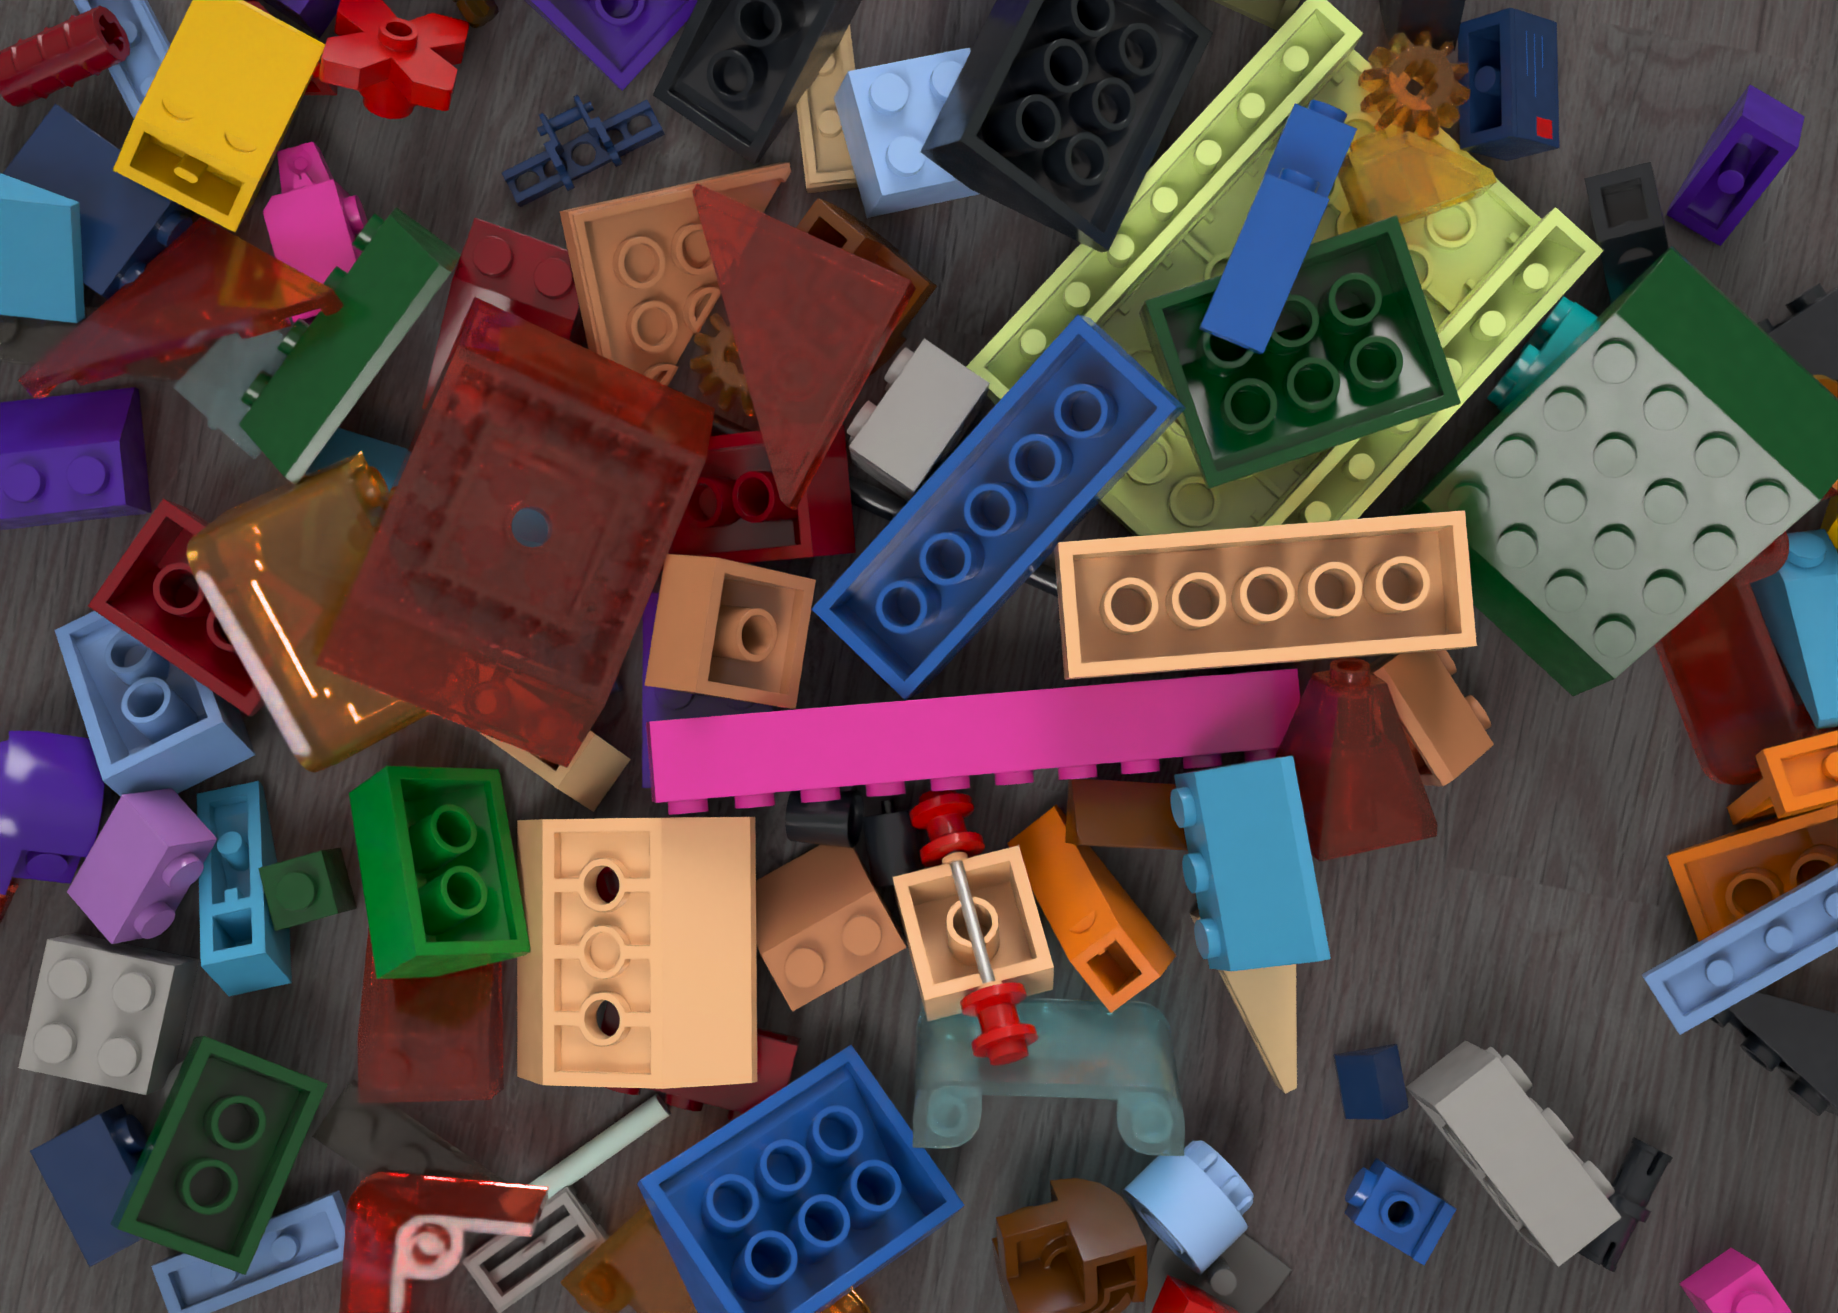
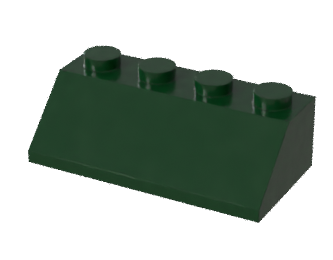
M397 207L386 220H383L375 213L352 243L353 247L362 252L348 273L338 266L334 268L314 296L315 299L324 304L321 311L310 325L301 318L295 322L277 347V350L286 355L287 358L274 376L262 369L240 399L250 409L240 421L239 426L280 473L295 485L451 274L461 254Z

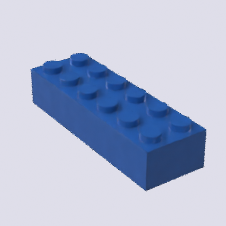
M1078 314L811 610L904 700L923 692L1054 551L1057 543L1062 542L1178 418L1186 407L1091 318Z

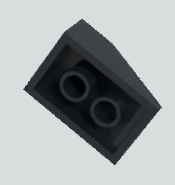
M698 0L653 96L752 164L760 162L796 109V105L806 89L807 91L809 90L823 65L838 47L862 0Z

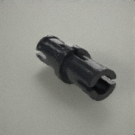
M1633 1137L1632 1145L1611 1184L1615 1193L1607 1198L1622 1218L1578 1251L1582 1256L1598 1265L1602 1264L1604 1268L1612 1272L1616 1271L1618 1267L1616 1265L1639 1220L1646 1223L1651 1213L1650 1210L1646 1209V1206L1668 1163H1671L1673 1157Z

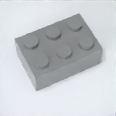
M1465 1040L1407 1085L1406 1088L1520 1236L1559 1267L1622 1218L1607 1199L1615 1193V1190L1591 1161L1588 1160L1584 1163L1574 1151L1568 1149L1566 1145L1573 1141L1574 1137L1560 1118L1548 1107L1543 1110L1532 1098L1526 1095L1525 1092L1532 1088L1533 1085L1518 1064L1509 1055H1505L1502 1058L1491 1046L1483 1050Z

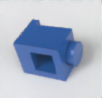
M1375 1158L1369 1170L1364 1167L1361 1168L1352 1179L1345 1195V1201L1349 1205L1344 1213L1356 1225L1409 1255L1420 1264L1425 1265L1457 1209L1439 1194ZM1397 1201L1407 1202L1408 1205L1399 1221H1390L1388 1218L1389 1207Z

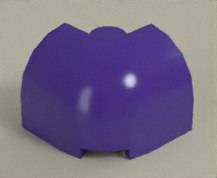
M9 731V740L0 742V894H6L12 877L71 884L81 857H87L93 847L102 813L104 782L89 738L40 731Z

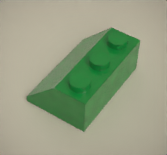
M386 766L349 792L377 979L436 977L521 957L531 952L499 769Z

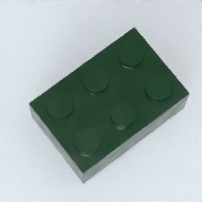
M206 1036L194 1037L110 1224L118 1230L246 1275L328 1084Z

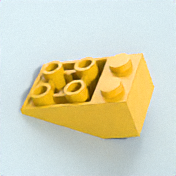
M192 0L133 120L113 171L236 232L255 202L321 59L325 44L244 0Z

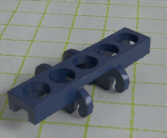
M578 95L574 96L575 107L549 120L543 112L538 114L543 123L542 126L537 128L540 136L542 137L548 133L551 139L544 143L546 150L502 172L518 206L522 207L564 185L567 191L575 188L572 181L612 161L615 167L623 164L620 157L665 135L648 100L601 122L599 116L592 120L590 119L588 113L593 111L594 108L590 101L582 104ZM638 116H645L651 121V127L633 136L628 131L630 121ZM583 118L589 132L561 145L555 132ZM617 130L623 135L624 140L613 145L607 132ZM600 140H602L606 150L601 147ZM581 144H589L596 151L595 159L586 166L576 164L572 158L574 149ZM561 159L566 161L568 170H566ZM552 160L558 173L548 178L544 171L545 165L548 161ZM526 172H533L539 176V183L521 192L518 190L517 180L520 175Z

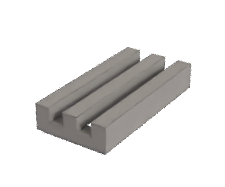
M573 1185L564 1187L512 1226L509 1225L470 1253L462 1261L498 1313L503 1312L603 1240L607 1235L600 1224L597 1225L590 1216L592 1212L585 1203L582 1204L576 1196L577 1191ZM562 1205L565 1206L570 1214L491 1271H487L482 1264L484 1261ZM577 1225L584 1233L582 1237L504 1293L496 1284L572 1228Z

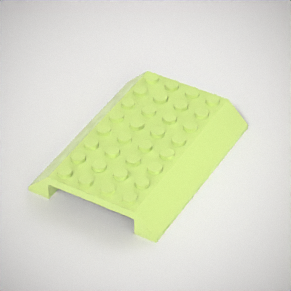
M1306 0L1146 172L1109 251L1101 253L1081 243L966 367L990 383L987 396L996 405L1079 314L1091 318L1165 387L1139 315L1144 302L1148 299L1222 275L1294 104L1296 103L1307 108L1310 100H1318L1347 113L1344 123L1357 128V131L1329 193L1328 198L1330 200L1311 244L1397 215L1461 404L1211 489L1206 487L1182 426L1177 418L1098 502L1134 536L1358 519L1604 251L1556 207L1541 219L1467 151L1460 150V145L1354 50L1363 32L1327 0Z

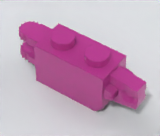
M314 142L303 143L299 146L277 152L282 193L271 196L263 210L292 320L295 323L301 318L309 325L324 306L314 296L336 266L348 273L362 254V252L352 246V243L368 222L359 197L357 195L350 196L333 179L320 148Z

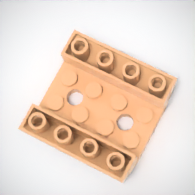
M755 817L517 820V875L531 950L530 953L517 957V1077L540 1085L656 1089L757 1082ZM607 866L615 871L619 879V892L610 903L601 899L596 888L597 877L601 870ZM604 1000L614 1004L620 1016L619 1028L611 1037L604 1034L597 1023V1010Z

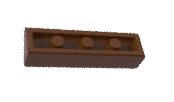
M1069 779L1065 843L1087 846L1188 851L1184 828L1178 827L1171 809V791L1176 789V784ZM1300 791L1312 857H1324V839L1316 793Z

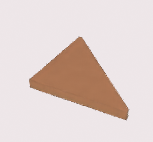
M779 162L560 211L611 455L617 457L629 455L634 446L633 438L648 412L655 410L679 367L675 365L693 334L699 333L722 293L720 287L736 259L743 257L766 217V214L763 212L780 183L786 182L791 173L789 162Z

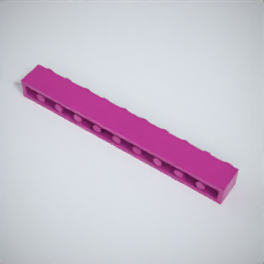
M1298 668L646 722L652 802H668L669 815L709 811L708 798L734 796L735 809L775 805V792L800 790L801 803L840 800V787L866 785V797L906 794L905 781L930 779L931 791L970 788L969 775L994 773L995 785H1012L1034 782L1033 770L1058 768L1059 780L1098 777L1097 764L1120 762L1121 774L1160 771L1159 759L1183 757L1184 769L1222 766L1221 753L1244 751L1245 762L1284 757L1283 748L1305 746Z

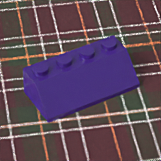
M131 387L0 402V530L152 513L138 388Z

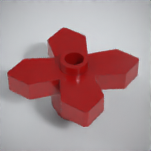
M340 0L335 24V33L339 36L327 38L321 57L319 79L325 83L359 90L363 96L365 108L382 118H405L413 112L416 105L448 111L452 102L458 71L452 65L462 63L470 24L464 20L436 13H430L407 21L398 18L383 0Z

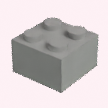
M925 338L915 352H912L907 347L900 352L884 377V380L888 382L885 387L887 392L880 403L876 406L868 400L857 413L847 430V433L851 436L848 442L851 443L849 449L852 463L906 501H909L950 456L986 404L990 384Z
M77 933L47 939L18 1068L148 1095L164 1088L169 1073L176 1066L199 959L124 943L111 944L105 939Z

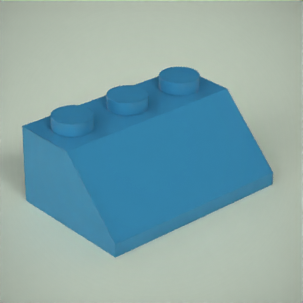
M1293 756L1247 761L1175 774L1176 789L1171 791V809L1176 824L1179 828H1184L1188 854L1183 856V875L1189 891L1193 894L1196 893L1200 919L1196 920L1194 926L1195 940L1202 958L1208 959L1209 969L1240 971L1331 959Z

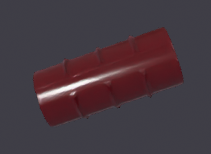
M98 6L78 16L71 15L69 20L54 27H45L43 32L27 39L20 38L16 44L0 51L1 96L12 106L22 107L40 98L47 99L49 94L64 87H73L76 82L91 75L99 76L101 71L125 61L126 57L130 55V43L124 28L110 10L106 7Z

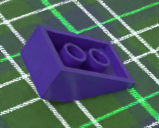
M698 0L524 1L616 87L623 91L687 22Z

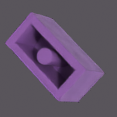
M172 788L122 794L67 893L111 944L142 938H154L161 935L174 921L178 905L190 885L201 875L204 869L203 863L215 845L217 838Z

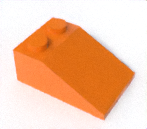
M1838 804L1779 819L1774 817L1668 854L1667 859L1698 941L1700 942L1837 864Z

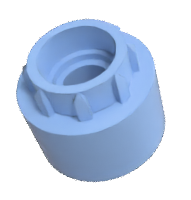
M1201 1140L1192 1141L1182 1151L1169 1145L1122 1190L1130 1205L1149 1228L1181 1261L1200 1275L1248 1229L1242 1215L1251 1207L1254 1198L1252 1191L1234 1168L1211 1146Z

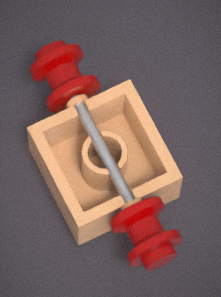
M956 790L928 791L920 796V804L910 811L909 816L913 827L927 830L930 842L920 850L922 864L931 868L892 877L896 903L927 1022L960 1013L969 1017H977L982 1034L971 1042L973 1055L975 1057L988 1058L990 1065L993 1066L1010 1064L1029 1055L1027 1047L1038 1040L1036 1027L1032 1024L1020 1023L1016 1007L1027 996L1053 990L1054 977L1053 962L1020 847L1018 845L979 855L985 848L983 837L976 832H967L964 821L974 811L972 798L967 794L957 793Z

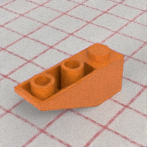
M1056 804L1007 844L1009 848L1019 845L1031 889L1069 961L1108 1011L1112 1013L1161 977L1176 957V954L1092 848L1087 845L1065 843L1067 817Z

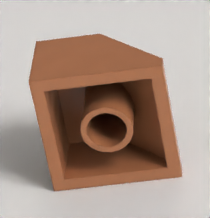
M665 554L644 686L796 709L816 580L717 557Z
M1446 650L1383 655L1348 677L1351 685L1414 785L1445 786L1456 779L1494 745L1485 731L1491 727L1489 717L1472 695L1464 698L1451 677L1457 673V669Z
M819 845L756 880V945L792 1012L907 947V941L878 888L874 886L872 878L855 847Z

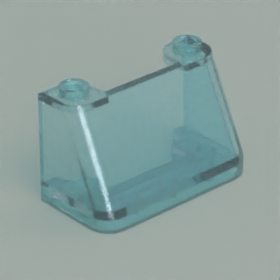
M1026 998L1016 1007L1020 1023L1034 1025L1038 1033V1040L1027 1047L1029 1051L1027 1057L999 1066L990 1065L988 1058H980L973 1055L971 1042L982 1034L977 1017H969L960 1013L927 1022L924 1007L920 1011L916 1024L913 1148L947 1149L963 1145L971 1140L979 1128L982 1114V1095L1092 1098L1116 1102L1118 1131L1129 1147L1136 1152L1148 1155L1184 1156L1185 1119L1170 1024L1163 1013L1151 1004L1127 1001L1110 1013L1101 1000Z

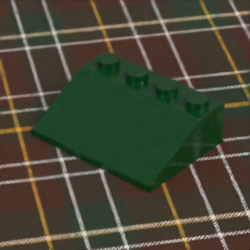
M1397 215L1310 244L1263 354H1257L1199 329L1222 275L1148 299L1144 302L1139 312L1164 386L1186 407L1178 416V419L1207 489L1461 404Z

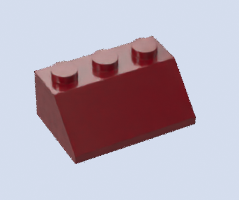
M164 498L88 605L98 614L248 716L256 714L307 666L342 615L334 607L188 508Z

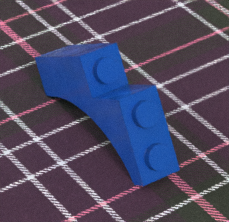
M1310 100L1307 108L1296 103L1294 104L1199 327L1200 330L1257 354L1264 353L1330 200L1328 198L1329 193L1357 131V128L1344 123L1347 113L1318 100Z

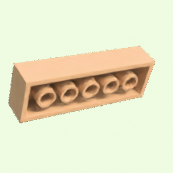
M1465 510L1058 542L1054 548L1065 680L1452 650L1477 646Z

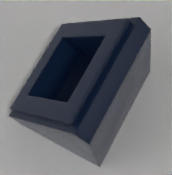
M1397 1044L1333 1055L1345 1119L1385 1120L1409 1108Z

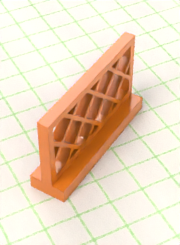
M1838 730L1761 750L1755 757L1763 778L1730 804L1727 809L1733 825L1772 815H1777L1779 819L1838 804Z

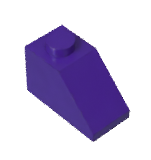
M1749 85L1709 138L1670 204L1666 215L1721 246L1798 149L1805 116L1754 86Z

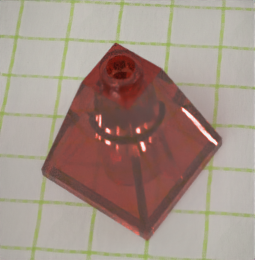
M1356 658L1334 660L1330 663L1329 670L1313 673L1274 757L1293 756L1311 855L1321 862L1436 837L1438 824L1388 684L1370 672V664Z

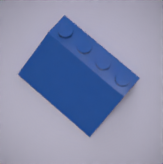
M852 1045L639 1180L637 1184L698 1313H821L937 1231L965 1206Z

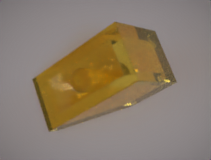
M1380 130L1351 142L1349 147L1351 152L1345 156L1338 173V178L1357 228L1397 215L1401 226L1478 198L1497 182L1492 169L1410 131L1388 138L1386 131Z

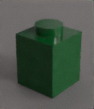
M341 847L321 850L258 868L275 931L357 909Z

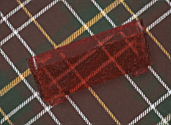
M1831 487L1821 501L1837 496L1838 491ZM1786 531L1654 645L1700 767L1711 780L1719 784L1746 785L1758 782L1763 776L1755 756L1761 750L1838 730V727L1816 729L1804 703L1796 705L1750 585L1752 582L1775 574L1785 564L1789 554V539Z
M379 1172L366 1177L354 1190L347 1204L339 1313H409L412 1278L434 1280L451 1273L463 1255L466 1231L532 1237L548 1200L549 1187Z

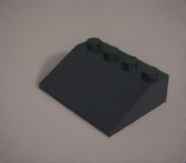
M996 0L920 152L969 189L1101 253L1107 252L1117 235L1213 32L1174 0Z

